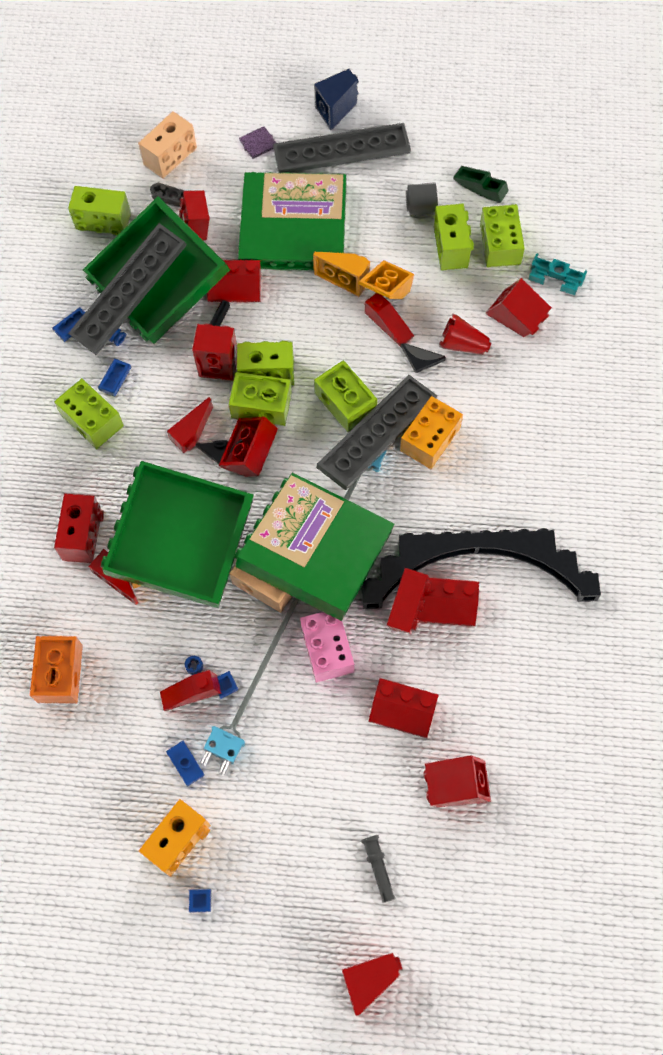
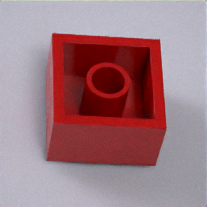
M183 191V198L180 199V208L182 210H179V217L202 240H207L210 217L205 191Z

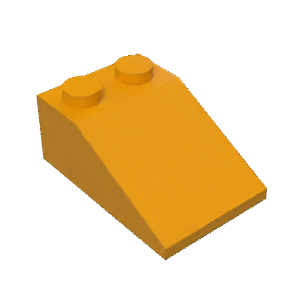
M314 252V275L360 297L365 287L358 283L370 272V261L367 258L351 253Z
M383 260L365 275L358 284L389 299H403L410 293L415 274Z

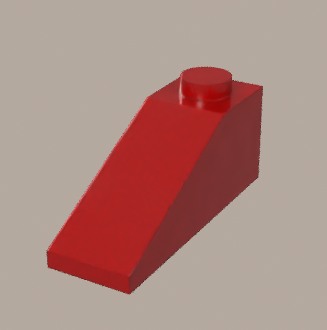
M375 293L365 301V314L400 347L402 343H407L414 337L412 331L384 296Z
M210 397L167 430L169 439L183 453L192 450L199 441L213 409Z
M103 549L88 566L91 572L137 605L139 602L128 581L104 575L101 562L103 557L108 555V551Z
M211 670L191 675L160 691L164 711L221 694L217 674Z

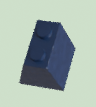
M350 69L314 84L315 108L330 130L334 129L357 104V84L359 81L356 74H353Z

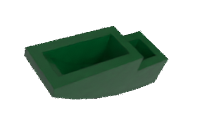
M461 165L453 176V179L463 187L495 202L501 203L509 191L507 181L492 178L491 172Z

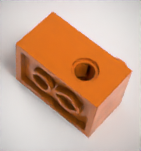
M36 636L30 697L37 703L78 704L83 645L76 636Z

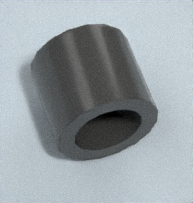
M436 182L408 185L405 194L406 208L409 211V216L435 214V208L438 206Z

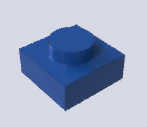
M230 671L218 676L221 694H219L220 699L239 690Z
M211 889L189 890V913L211 912Z

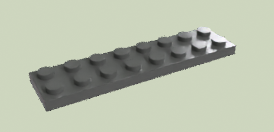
M404 123L273 144L278 173H294L411 153Z
M159 223L68 334L93 354L97 355L187 244Z
M408 375L317 463L316 468L346 491L411 425L430 397L433 396L437 399L438 395L411 375Z

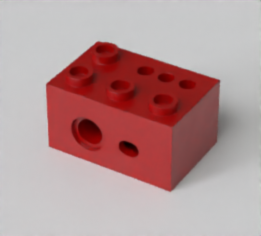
M197 324L192 351L198 376L234 381L237 370V341L234 328L229 326H213L211 324Z
M64 493L54 549L62 561L91 563L94 560L100 522H103L104 511L101 509L100 503H98L95 496Z

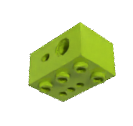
M74 186L68 210L76 230L119 235L128 226L131 210L125 191Z
M464 203L436 206L433 228L441 271L469 267L470 254L474 250V242L470 240L471 226L467 225L469 216L468 210L464 208Z
M517 204L482 207L480 229L486 267L521 265L525 247Z
M262 341L260 343H237V372L291 380V386H293V342Z
M344 360L314 379L315 395L347 432H350L377 406L378 399Z
M236 372L229 400L231 418L266 417L274 425L286 426L292 396L291 380Z
M82 378L54 401L60 415L96 450L124 426L119 412Z

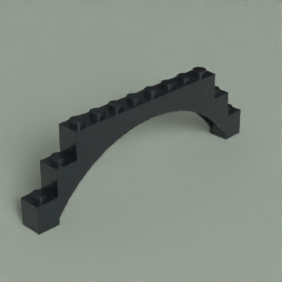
M541 528L537 531L520 529L511 532L505 529L499 532L483 530L479 533H472L471 531H462L460 533L446 531L441 534L425 532L421 535L404 533L399 535V557L387 555L381 558V580L367 578L362 585L363 609H380L383 607L384 600L400 584L405 568L418 571L432 563L455 556L492 554L514 558L542 569L563 583L577 597V602L598 601L601 596L598 573H592V571L578 573L576 551L563 549L556 552L554 530H548L547 528Z

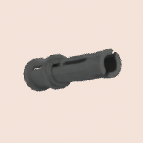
M374 835L362 839L361 843L364 844L368 857L366 860L368 863H371L382 903L396 898L383 861L385 854L381 851L379 845V835Z

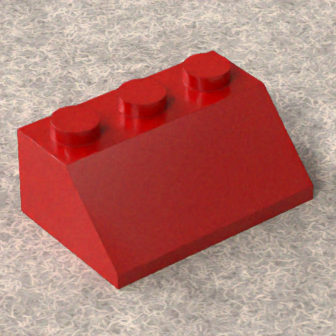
M223 260L230 268V271L207 292L208 302H221L222 300L228 302H261L262 271L260 260Z
M266 417L238 418L219 466L245 477H259L278 428ZM241 439L243 442L238 443L230 453L231 448Z
M408 568L404 569L387 622V626L390 629L412 634V630L416 631L419 619H416L418 611L422 612L425 604L423 596L425 592L429 591L431 585L427 574Z
M429 578L431 585L429 591L425 592L423 600H425L422 612L418 611L417 619H419V622L476 626L479 582Z
M379 678L368 722L427 738L439 694Z

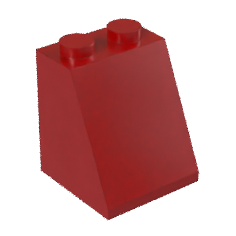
M521 278L503 290L486 314L522 337H526L538 331V325L548 318V312L552 307Z
M470 755L425 764L424 779L428 785L426 797L430 806L439 808L491 802L485 760Z
M390 953L342 970L355 1016L360 1015L400 976L399 971L403 970L399 956L394 957V954Z

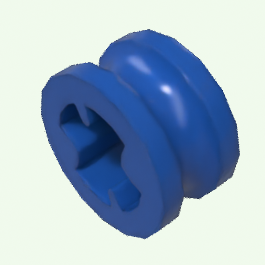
M118 328L109 341L119 346L125 340L126 333L121 332V329Z
M193 655L185 660V668L189 674L195 675L202 672L203 662L201 658ZM192 661H195L196 664L199 662L195 670L192 667L189 668L192 665Z

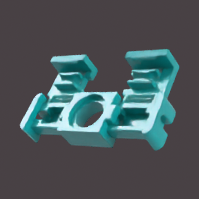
M539 253L535 254L531 265L532 271L528 280L542 285L545 282L544 276L564 281L565 284L561 285L560 291L575 296L578 287L583 285L587 270L585 269L583 273L569 268V263L553 259L550 262L538 258ZM560 267L563 269V272L557 273L554 268Z

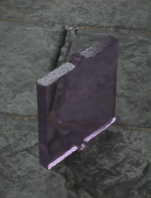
M265 126L239 138V141L244 146V150L249 153L252 159L273 150V144L276 143L273 135L268 132Z

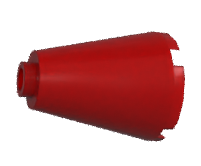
M453 313L452 318H449L442 336L444 340L439 343V347L442 349L483 355L484 352L488 353L491 347L488 336Z

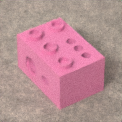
M324 612L301 617V629L316 683L354 673V661L343 622Z

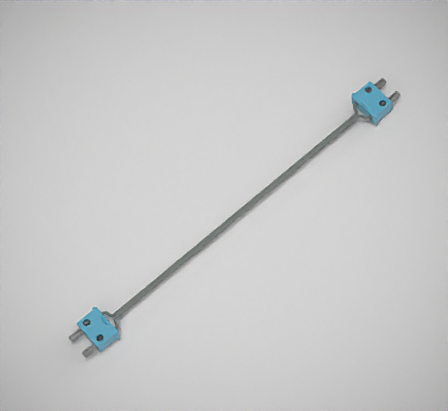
M387 450L366 471L373 470L379 472ZM360 477L349 487L344 497L345 499H350ZM294 597L230 726H221L220 728L212 726V732L203 748L205 753L200 761L201 765L206 766L211 755H214L224 760L218 772L220 774L222 772V775H225L229 765L234 764L241 748L245 746V741L240 738L241 735L236 730V727L299 599ZM231 728H233L234 733H236V734L238 735V737H237V736H234V735H232V734H230V733H228V732H226V731H224V730H222V729H231ZM211 743H215V744H216V746L213 747V748L210 747L209 745H210ZM233 752L234 755L228 756V753Z

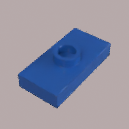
M79 307L52 327L53 331L63 342L72 337L68 333L84 315L85 311Z
M114 358L99 384L98 390L115 397L132 368L131 364Z
M184 741L179 742L166 751L187 787L205 776Z

